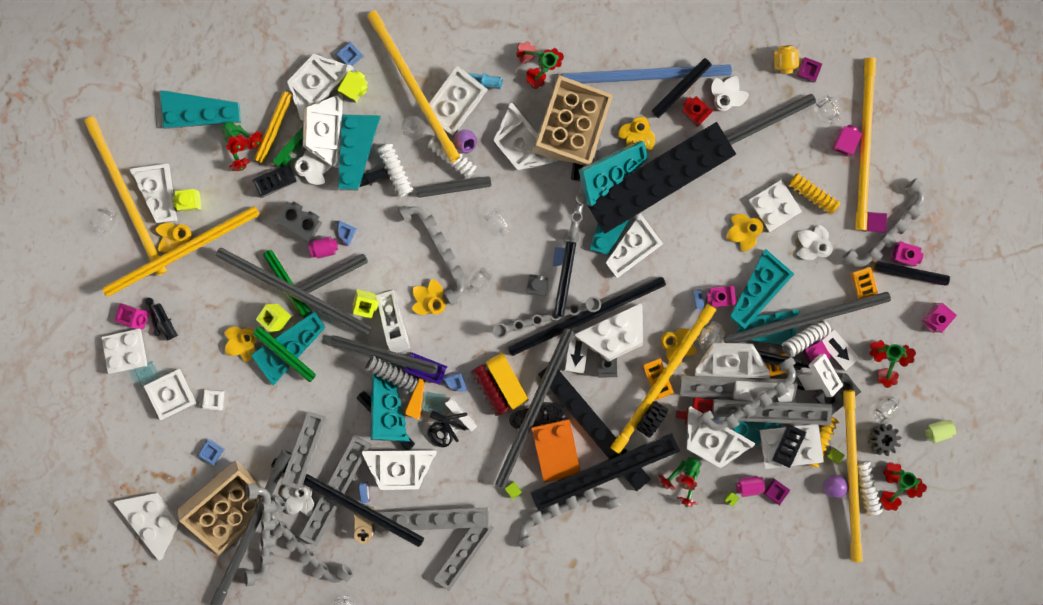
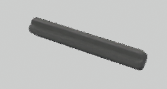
M487 176L417 187L416 193L417 197L421 198L491 187L492 184L491 178Z
M361 254L298 286V288L310 293L367 264L368 259L365 254Z

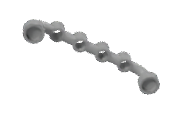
M599 139V141H598L595 154H596V152L599 151V149L601 148V140H600V139ZM581 177L579 193L575 197V210L571 215V227L564 235L565 242L572 241L577 243L579 241V233L577 231L579 223L583 219V205L586 203V199L583 202L578 201V196L580 195L585 198ZM579 214L580 220L575 221L573 215Z
M917 178L913 179L905 188L911 195L916 194V201L905 210L901 218L893 223L891 229L879 239V242L867 252L863 259L858 260V254L853 249L846 252L841 259L846 265L852 264L855 267H864L871 261L874 263L878 262L883 256L880 251L884 247L890 248L896 242L893 237L897 232L903 234L909 226L906 222L910 218L915 220L920 216L922 212L919 208L922 206L925 196L921 189L922 183Z
M405 205L402 206L398 211L405 222L412 219V214L419 215L455 280L457 289L454 292L451 289L444 292L448 302L453 306L458 303L457 298L463 294L465 288L462 276L465 274L460 265L455 266L452 261L455 259V256L450 248L446 250L443 244L446 242V239L442 232H436L434 226L437 223L432 215L428 216L420 207L412 206L406 208Z
M593 296L588 298L585 303L572 304L565 308L564 316L577 315L585 310L596 312L601 308V301ZM572 306H576L578 308L577 313L574 314L571 312L570 309ZM552 310L550 313L537 314L532 318L516 320L508 325L498 323L493 327L492 332L496 338L502 339L506 337L508 332L522 331L524 328L533 325L540 326L543 322L557 321L561 317L554 319L552 317L554 310ZM537 316L541 318L539 324L534 323V318ZM517 322H521L523 324V327L521 329H517L515 327V324Z
M791 356L780 363L779 367L782 371L787 370L788 377L720 423H714L711 420L714 416L710 410L698 417L697 420L701 425L705 424L714 431H720L727 427L730 430L740 424L738 421L743 416L746 419L756 414L755 408L760 405L762 408H765L772 403V397L778 395L780 398L789 392L787 387L796 378V371L793 366L796 362Z
M256 483L246 485V495L248 500L257 499L258 495L263 497L261 505L263 512L261 520L262 537L260 540L262 547L260 554L261 570L255 574L253 570L244 571L246 586L255 585V581L261 580L268 573L269 564H274L273 552L269 553V547L275 546L274 536L270 535V530H275V520L270 518V513L276 511L275 501H271L268 490L263 487H257Z
M592 488L582 492L584 495L582 497L576 498V496L565 499L566 504L559 506L556 503L547 507L548 512L541 514V511L531 514V519L524 522L520 528L521 540L518 543L521 549L535 543L533 536H528L527 534L529 528L601 496L608 498L609 501L606 502L609 510L622 505V500L620 497L616 498L612 491L604 488L595 491Z
M275 496L271 500L275 501L276 511L270 513V518L275 520V530H272L273 534L277 537L283 535L288 540L285 543L286 547L290 551L297 549L301 553L299 560L304 565L310 562L314 567L312 573L316 578L320 579L323 576L329 582L338 583L341 581L347 582L353 577V572L347 565H342L337 570L338 575L331 574L328 571V567L315 557L314 552L307 549L302 544L301 539L288 530L286 523L276 517V512L281 513L287 507L286 502L279 496Z

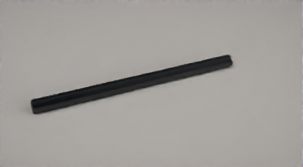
M663 277L654 279L602 303L601 308L596 312L587 310L508 347V351L511 356L521 353L562 334L565 328L571 330L666 286V282Z
M277 458L273 460L271 467L274 468ZM306 474L303 484L413 545L417 547L422 545L424 537Z

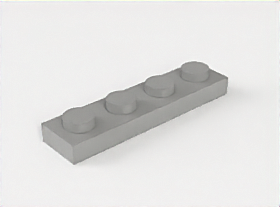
M307 412L281 482L283 486L301 491L327 420L325 416Z
M490 525V527L470 528L435 576L434 581L450 591L494 527Z

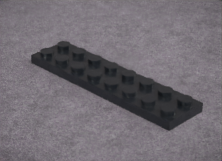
M715 122L622 178L623 181L618 185L614 184L605 196H600L592 207L587 206L603 233L606 234L737 154L719 124Z

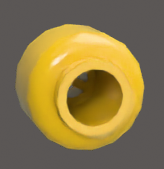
M793 45L779 46L778 50L774 51L775 69L781 70V74L793 73V69L799 67V53L796 48H793Z

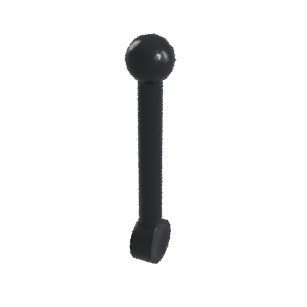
M147 298L146 304L149 305L154 328L153 335L158 337L160 330L157 328L155 315L151 309L154 299Z

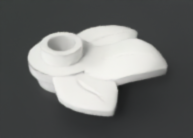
M737 76L728 78L724 83L716 78L711 85V91L715 96L714 106L719 111H727L732 106L739 107L748 99L749 93L739 91V79ZM720 99H725L726 105L720 104Z
M306 150L303 157L299 158L294 165L296 173L304 176L309 183L314 185L324 184L323 173H326L332 167L309 150ZM307 164L308 168L302 170L301 165Z
M817 225L814 232L804 230L798 233L799 241L803 247L797 252V256L811 261L817 257L826 258L831 255L833 246L828 240L829 233L826 228ZM826 245L827 248L825 251H820L819 247Z
M303 484L301 490L304 491V495L299 490L287 486L282 489L280 495L287 499L285 510L288 515H294L301 511L305 516L309 517L313 513L315 503L311 498V488Z

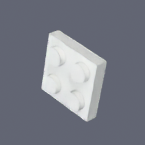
M782 179L748 200L768 232H771L802 212Z
M141 329L102 337L109 375L148 367Z
M180 369L144 386L160 421L196 404Z

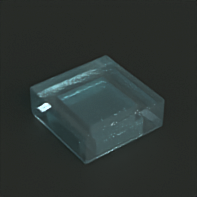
M153 361L147 363V367L134 369L141 387L160 378Z
M426 392L424 411H435L443 414L446 394Z

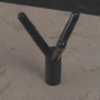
M432 411L430 418L444 423L455 442H458L459 439L450 425L464 431L466 427L451 419L465 417L468 413L445 416Z

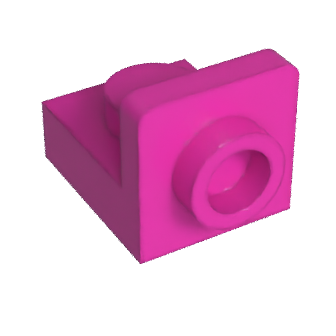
M120 303L114 321L131 328L144 329L149 311Z

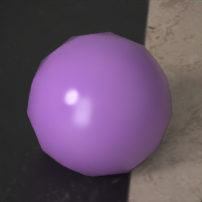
M463 129L455 134L453 144L458 152L467 154L475 149L477 138L472 131Z
M840 475L829 476L823 485L826 495L830 497L841 498L848 491V483Z

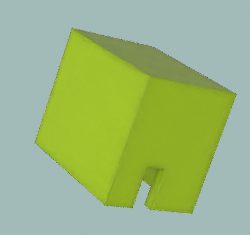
M831 447L826 454L829 459L838 465L845 456L834 447Z
M514 481L505 487V490L512 499L522 493Z
M729 491L723 500L733 507L740 498L732 491Z

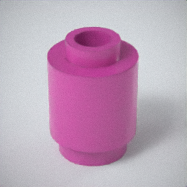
M331 236L316 239L309 243V251L312 258L317 257L319 259L336 255V250H338L337 241L332 239Z
M763 477L739 478L738 482L735 483L737 494H741V497L760 495L761 492H765Z

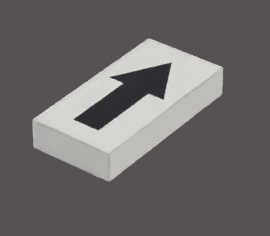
M834 329L829 335L821 339L829 354L844 371L859 359L858 355Z
M574 333L568 346L565 371L584 373L588 345L578 341L575 338L577 333Z

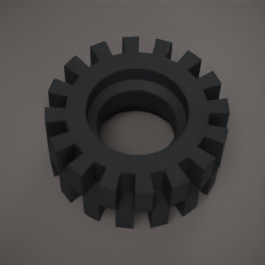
M654 401L636 429L650 438L659 428L661 422H663L669 409Z

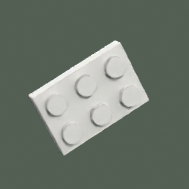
M456 66L429 105L443 129L454 136L488 89L459 66Z
M819 425L794 426L807 433L791 466L823 463ZM785 428L759 430L764 469L786 467L772 461ZM789 432L788 434L789 436H792L796 439L799 438V435H796L792 432ZM786 439L785 441L786 443L792 446H795L796 444L795 442H792L788 439ZM784 446L782 447V450L792 454L793 450ZM779 453V456H778V457L783 458V459H785V460H787V461H788L789 458H790V457H787V456H785V455H783V454H781V453Z

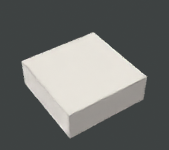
M205 389L202 409L223 410L224 391Z

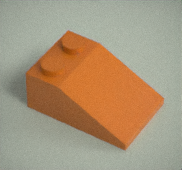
M569 418L532 426L544 482L562 479L580 471Z

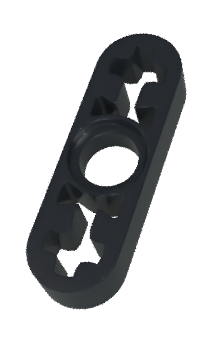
M558 403L542 405L539 410L542 413V419L534 421L532 426L560 420L564 415L563 407ZM553 407L561 410L558 413V417H554V414L548 415L549 419L545 420L544 408H547V412L552 411ZM528 409L515 411L510 415L509 422L512 427L520 429L521 424L517 425L512 419H515L517 414H519V417H525L524 413Z

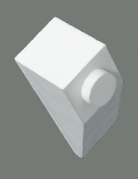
M392 290L376 295V299L379 300V312L390 351L398 353L410 349L395 291Z

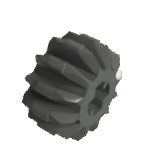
M881 423L880 429L874 426L875 433L869 432V435L873 437V439L868 440V443L873 444L871 450H877L878 455L884 453L885 456H889L890 451L896 453L894 447H900L901 444L897 443V440L902 439L901 436H896L899 430L893 429L891 424L886 426L884 423ZM885 436L888 437V440H886L885 443L881 441L885 438Z

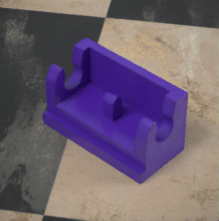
M412 352L410 357L437 364L436 374H430L406 366L404 371L440 385L448 366Z

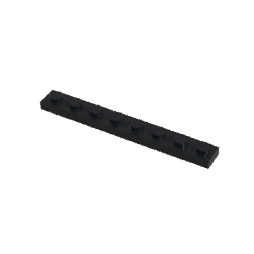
M545 367L540 373H538L541 379L543 378V375L547 367ZM558 369L550 386L551 391L609 459L627 452L625 447L620 454L610 448L616 437ZM642 468L623 475L636 491L651 480Z
M670 433L531 492V496L539 511L680 452L673 433Z

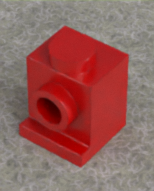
M697 96L693 99L689 97L682 104L685 108L681 112L697 127L713 112ZM698 106L700 111L694 112L693 107Z

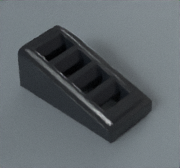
M289 164L252 179L262 198L297 182ZM286 171L289 181L285 180L282 172ZM275 175H279L282 181L281 184L278 183ZM269 178L272 179L275 185L274 187H271L270 182L268 180ZM262 181H264L267 187V190L265 191L261 184Z
M787 424L772 461L790 468L807 432ZM789 432H792L796 435H799V438L796 439L792 436H789L788 434ZM786 439L795 442V446L786 443ZM784 446L793 450L792 454L782 450V447ZM779 453L790 457L789 460L778 457Z

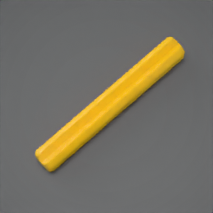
M285 91L282 93L254 157L255 161L265 162L293 98L292 94Z

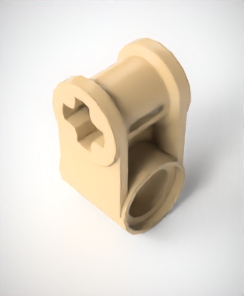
M367 506V507H369V508L375 510L374 506ZM354 512L355 540L360 544H366L373 537L374 523ZM363 530H365V533H368L365 539H363L362 535H359Z

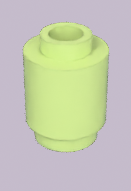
M943 420L927 425L925 434L928 441H932L935 444L956 435V428L951 420Z

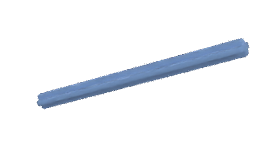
M730 64L712 65L701 77L729 76L732 74V67ZM695 66L563 73L561 76L579 83L684 78Z

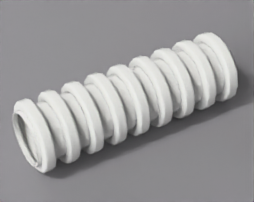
M436 135L428 143V148H432L433 153L436 152L438 157L441 156V159L446 160L447 164L450 163L452 168L455 167V171H459L461 176H465V179H469L476 171L477 166H473L471 161L468 162L466 157L463 158V154H459L460 158L451 163Z
M386 144L380 147L377 152L381 154L380 158L383 159L382 163L386 165L385 169H388L387 174L391 176L390 180H393L392 185L396 187L395 191H398L397 196L402 197L411 193L413 188L410 187L411 183L407 181L408 177H405L406 172L402 170L403 166H400L401 161L397 159L398 155H395V149H392L393 144Z
M825 320L815 322L796 334V336L783 342L782 349L788 357H794L799 352L826 337V335H829L831 327Z
M858 462V486L861 487L859 491L862 492L861 497L864 499L862 503L865 504L864 509L867 510L865 514L868 516L878 515L883 509L880 508L881 503L878 502L880 498L877 496L878 491L875 490L877 486L874 485L875 479H872L874 475L870 472L872 471V468L869 467L870 462Z

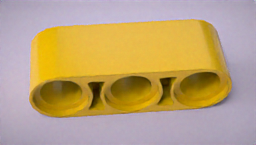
M503 352L486 361L512 410L529 401Z

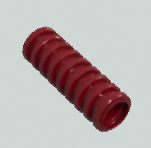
M482 364L471 370L470 373L474 374V380L477 379V385H480V390H483L482 394L486 395V401L489 400V406L491 405L493 407L491 408L492 411H495L494 415L499 416L508 411L510 407L506 405L507 401L503 400L504 396L500 395L501 391L497 389L498 385L494 384L495 380L491 379L492 375L488 374L489 370H486V364Z

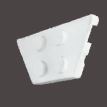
M313 54L287 81L300 119L304 122V108L324 101L344 80L348 71L352 72L354 68L351 65Z
M343 94L304 108L303 147L334 168H339Z
M511 103L493 140L517 171L558 161L532 152L538 134L514 104Z
M640 303L575 334V338L588 345L592 351L599 353L608 362L642 346V304Z
M713 343L695 368V376L770 378V372L753 344Z
M689 406L686 449L719 468L724 467L731 460L736 459L756 444L730 430L728 427L720 431H714L705 424L701 425L697 418L703 415V413Z
M436 450L362 451V455L380 490L419 489L436 455Z
M152 493L116 501L114 504L157 560H162L180 522L159 494Z

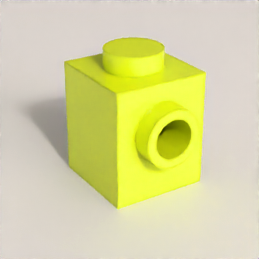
M356 70L354 73L348 71L338 89L339 93L357 103L360 96H364L368 90V82L364 79L365 75Z
M195 189L175 191L173 205L177 208V211L181 212L201 210L200 193Z
M356 289L352 303L353 314L372 318L379 300H376L375 293Z
M266 304L256 320L268 332L281 331L291 315L279 304Z

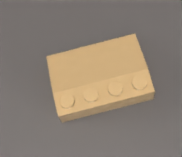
M559 75L554 83L532 152L551 159L586 166L591 164L613 95Z
M235 460L177 509L179 521L215 553L220 555L244 534L261 495H258L257 499L248 500L246 485L256 483L257 487L261 486Z

